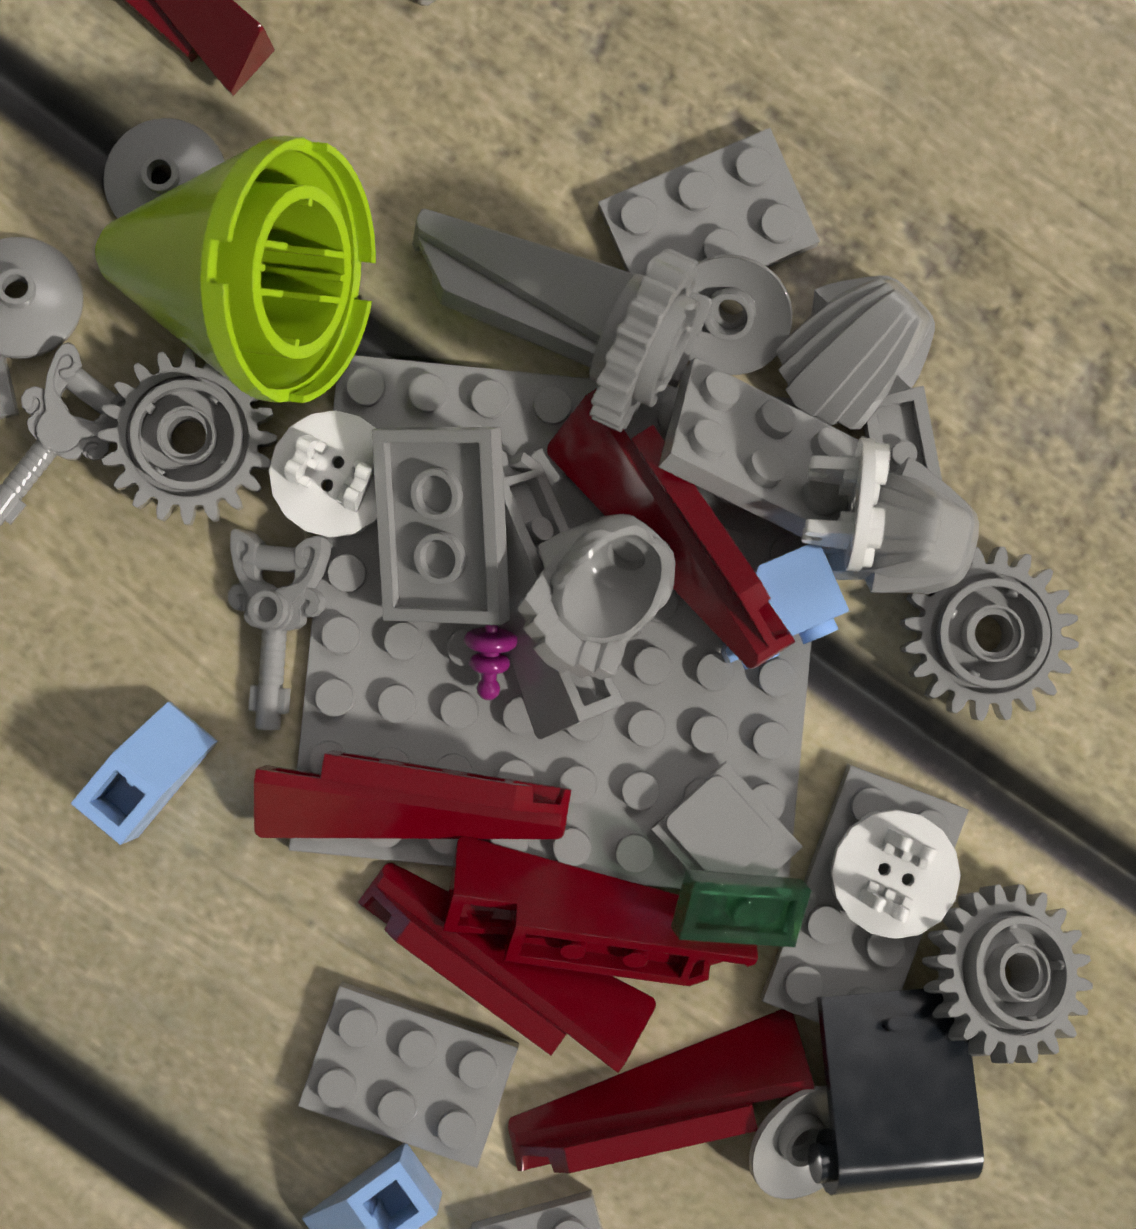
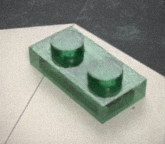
M686 869L671 929L679 940L795 947L812 890L800 878Z

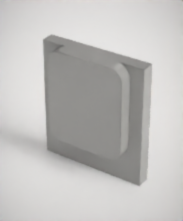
M727 761L651 828L727 915L803 847Z

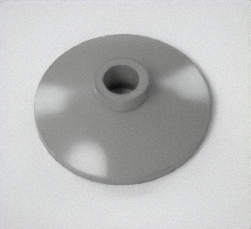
M160 118L143 122L127 131L117 141L108 156L104 170V190L108 204L118 219L224 162L225 159L213 139L191 123L171 118ZM160 165L170 166L172 173L166 183H152L151 175L156 167Z
M25 237L0 239V356L14 359L41 356L63 344L77 327L83 310V289L80 278L71 262L60 251L47 243ZM19 281L28 286L27 293L20 298H10L5 294L6 287L12 282Z
M717 255L699 261L697 263L699 269L694 279L696 284L692 292L709 297L712 300V306L689 361L691 362L695 357L729 375L746 374L764 367L777 356L775 350L789 337L792 326V305L782 281L765 265L740 255ZM724 300H734L741 304L743 310L738 314H728L721 308L720 303Z
M815 1086V1090H801L789 1096L778 1104L759 1126L750 1147L749 1167L755 1182L770 1196L780 1199H796L810 1195L823 1188L821 1183L817 1184L812 1179L808 1164V1150L812 1143H816L819 1131L830 1128L826 1086Z

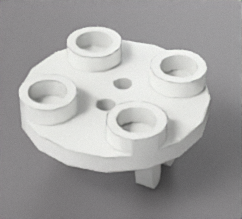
M336 410L310 414L289 427L275 446L269 468L272 495L288 519L306 532L329 538L357 535L377 521L372 430L376 429L360 416ZM337 457L344 459V465L341 468L333 466V462ZM326 480L333 482V488L330 491L323 490L322 485Z
M861 437L858 441L855 457L818 455L811 457V464L808 466V480L839 485V494L849 495L847 512L841 511L838 521L806 520L802 533V542L844 549L845 570L860 571L862 567H872L875 549L881 548L885 525V509L876 508L873 505H877L880 484H886L890 461L889 444L876 443L874 438Z
M897 809L869 812L862 816L857 823L850 826L835 848L830 871L833 896L841 905L848 918L871 934L893 939L920 935L941 922L956 900L961 877L956 850L944 831L922 815ZM882 863H887L889 866V870L885 874H880L878 871ZM909 873L912 875V881L905 885L902 883V877Z

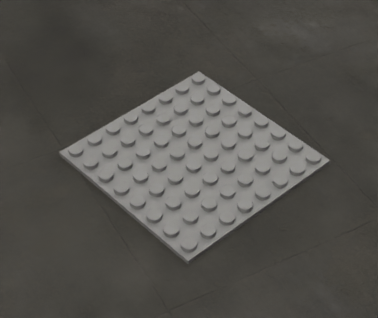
M354 355L347 369L336 382L333 411L336 410L360 416L376 429L382 427H472L479 424L484 427H501L503 451L511 456L524 452L542 464L569 529L605 517L547 454L549 442L581 400L594 389H598L599 385L596 384L597 382L590 380V378ZM667 386L664 391L658 392L656 394L658 399L653 407L641 403L636 417L631 418L626 429L623 428L630 439L653 424L663 440H666L679 387ZM775 397L780 401L802 411L801 409L796 407L791 398ZM818 415L813 416L814 418L832 426ZM337 457L333 462L335 468H341L344 465V459L341 457ZM326 480L325 491H330L333 488V482ZM696 486L752 569L808 545L802 542L801 536ZM377 521L357 535L326 537L332 545L331 554L324 575L315 588L323 593L326 605L325 610L319 616L312 617L297 770L321 774L324 753L335 750L571 789L565 833L562 838L478 840L648 886L706 891L651 828L725 761L730 764L793 835L811 642L803 644L799 633L793 636L795 643L781 651L780 655L754 669H744L740 659L731 663H725L720 652L724 642L680 595L672 589L671 596L665 606L657 611L656 615L648 622L639 635L627 641L615 677H611L625 704L551 736L538 739L534 734L509 651L501 653L508 657L510 666L507 671L497 674L496 680L500 685L499 695L493 700H484L477 694L476 688L481 680V673L472 670L469 660L472 655L478 652L466 646L464 636L469 630L485 627V624L383 621ZM290 838L289 850L453 866L458 839ZM791 858L754 890L750 896L787 899Z

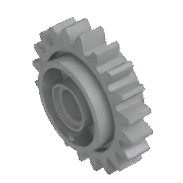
M664 249L659 259L656 258L648 276L635 274L625 286L603 329L591 363L590 380L597 382L596 384L599 385L591 401L594 404L590 412L593 420L622 432L623 428L626 429L631 418L636 417L641 403L653 407L658 399L656 394L666 389L685 350L698 315L700 302L689 297L696 284L694 279L699 269L697 267L698 261L672 249Z
M185 349L182 356V364L176 368L164 352H160L157 358L158 373L151 374L143 365L137 363L134 365V371L140 384L136 388L119 381L115 383L116 390L126 400L123 406L103 405L102 411L113 420L118 421V425L116 428L99 431L98 438L107 443L117 444L118 449L101 459L102 463L106 467H125L124 473L116 479L113 485L119 491L138 485L139 490L135 494L132 504L136 508L142 509L153 499L158 500L156 507L157 519L165 522L172 514L173 508L179 506L184 524L192 525L196 517V509L203 506L207 516L213 522H217L220 517L219 501L226 500L229 505L240 511L243 509L241 498L237 494L239 487L243 486L257 493L261 491L262 488L251 475V471L254 468L269 470L271 460L259 454L258 451L260 447L276 444L277 436L267 431H259L258 427L274 417L271 408H251V405L258 399L239 390L227 378L219 375V372L207 362L203 368H197V361L191 349ZM193 421L203 425L206 431V440L200 450L192 454H181L175 451L172 444V436L180 424Z
M1001 546L993 548L987 564L982 552L976 547L971 566L966 576L958 584L930 593L928 596L920 593L908 594L907 601L913 607L919 609L920 614L919 617L901 619L899 623L903 628L917 633L915 640L900 646V651L903 653H919L921 656V661L915 664L908 672L910 677L932 676V681L928 684L924 695L927 698L934 699L948 691L946 711L957 714L965 706L966 702L969 701L971 719L981 721L986 717L990 704H992L993 711L1000 720L1011 719L1013 700L1024 711L1032 712L1036 710L1032 690L1035 689L1041 694L1054 696L1057 690L1053 682L1048 678L1049 672L1070 674L1072 670L1065 661L1059 659L1058 653L1060 650H1071L1079 646V642L1072 638L1064 637L1061 634V629L1078 621V616L1069 613L1059 614L1056 609L1069 596L1068 590L1047 592L1045 587L1050 582L1053 571L1050 568L1044 569L1030 576L1028 571L1031 567V555L1029 554L1019 555L1008 566L1006 548ZM985 616L996 620L1001 628V640L998 646L989 652L982 649L975 638L976 626Z
M998 884L980 887L979 893L961 894L958 896L960 908L949 909L942 919L949 930L931 931L928 934L931 942L940 948V955L928 956L922 959V964L930 969L937 970L939 973L937 980H933L924 986L925 992L941 993L944 1001L932 1013L934 1018L954 1017L955 1021L949 1030L948 1038L951 1041L970 1039L968 1054L971 1056L990 1055L991 1062L995 1064H1013L1014 1061L1016 1063H1036L1038 1055L1057 1054L1059 1046L1056 1038H1074L1077 1035L1075 1028L1068 1020V1016H1083L1088 1013V1009L1076 999V992L1093 989V983L1077 975V968L1087 965L1091 961L1090 956L1074 954L1072 952V945L1077 943L1082 936L1081 931L1071 930L1062 932L1061 925L1066 918L1067 911L1064 908L1046 910L1047 894L1041 892L1026 895L1025 887L1021 884L1003 888ZM1006 963L1008 964L1011 971L1010 984L1007 982L1005 976Z

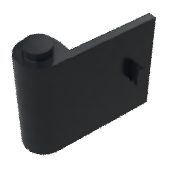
M922 988L817 997L830 1128L820 1130L816 1143H812L809 1146L808 1164L814 1182L817 1184L821 1183L826 1193L830 1196L974 1180L979 1178L982 1173L984 1148L973 1058L968 1054L970 1039L951 1041L948 1038V1034L955 1021L954 1017L934 1018L932 1013L944 1001L941 993H928ZM882 1025H886V1028L890 1031L884 1030Z

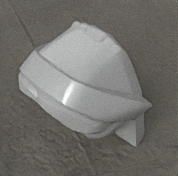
M889 276L857 278L817 288L814 291L811 317L793 331L775 350L783 364L779 371L788 384L785 390L796 407L812 417L818 415L831 425L841 423L849 429H861L887 395L909 390L913 387L928 356L935 332V322L929 310L901 282Z
M908 457L895 472L888 471L886 484H880L877 505H873V507L885 509V525L882 545L880 549H875L872 567H862L860 571L845 570L844 549L831 547L828 550L822 547L836 580H865L871 593L929 594L954 586L966 576L977 546L979 520L977 513L953 489L924 465Z
M624 514L608 515L559 533L538 545L545 568L522 598L517 609L526 621L523 629L535 642L533 649L547 665L561 673L568 670L580 678L591 675L599 680L615 677L627 641L642 632L648 622L653 619L659 609L665 606L671 596L675 577L673 551L645 523L633 516Z

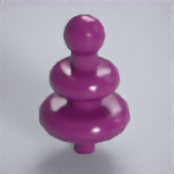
M485 624V627L469 630L464 636L466 646L478 652L471 656L469 665L472 670L481 673V680L478 682L476 689L477 694L484 700H493L499 695L500 685L496 680L497 674L507 671L510 666L508 657L501 653L514 649L518 641L513 632L498 628V625Z

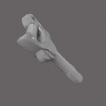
M71 342L61 345L55 353L47 373L45 389L34 386L26 389L21 397L23 409L32 415L27 421L28 429L37 440L0 485V526L4 521L12 525L27 506L21 501L56 456L66 460H77L83 453L86 458L94 461L103 459L109 453L110 443L98 438V432L108 428H116L118 421L109 417L102 411L103 405L123 406L126 400L119 393L117 395L83 370L80 355ZM66 388L101 414L99 418L95 421H89L81 417L72 416L61 398Z
M233 529L231 531L230 550L234 570L240 583L233 585L229 590L228 602L233 609L245 611L244 619L250 626L262 629L259 684L250 685L249 710L256 711V729L280 730L281 714L289 713L291 688H283L287 631L300 629L306 625L307 617L319 616L325 610L326 599L322 592L315 589L324 575L331 554L332 545L325 536L307 538L295 548L266 545L252 531ZM263 570L295 573V578L292 584L277 588L273 584L267 583L263 579L262 574Z

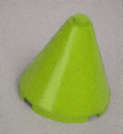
M276 136L257 143L107 224L97 240L95 257L99 270L107 281L241 391L262 401L306 403L324 394L339 380L358 349L372 301L358 300L361 262L376 264V247L373 221L365 191L359 177L344 155L328 143L312 142L305 139V137Z

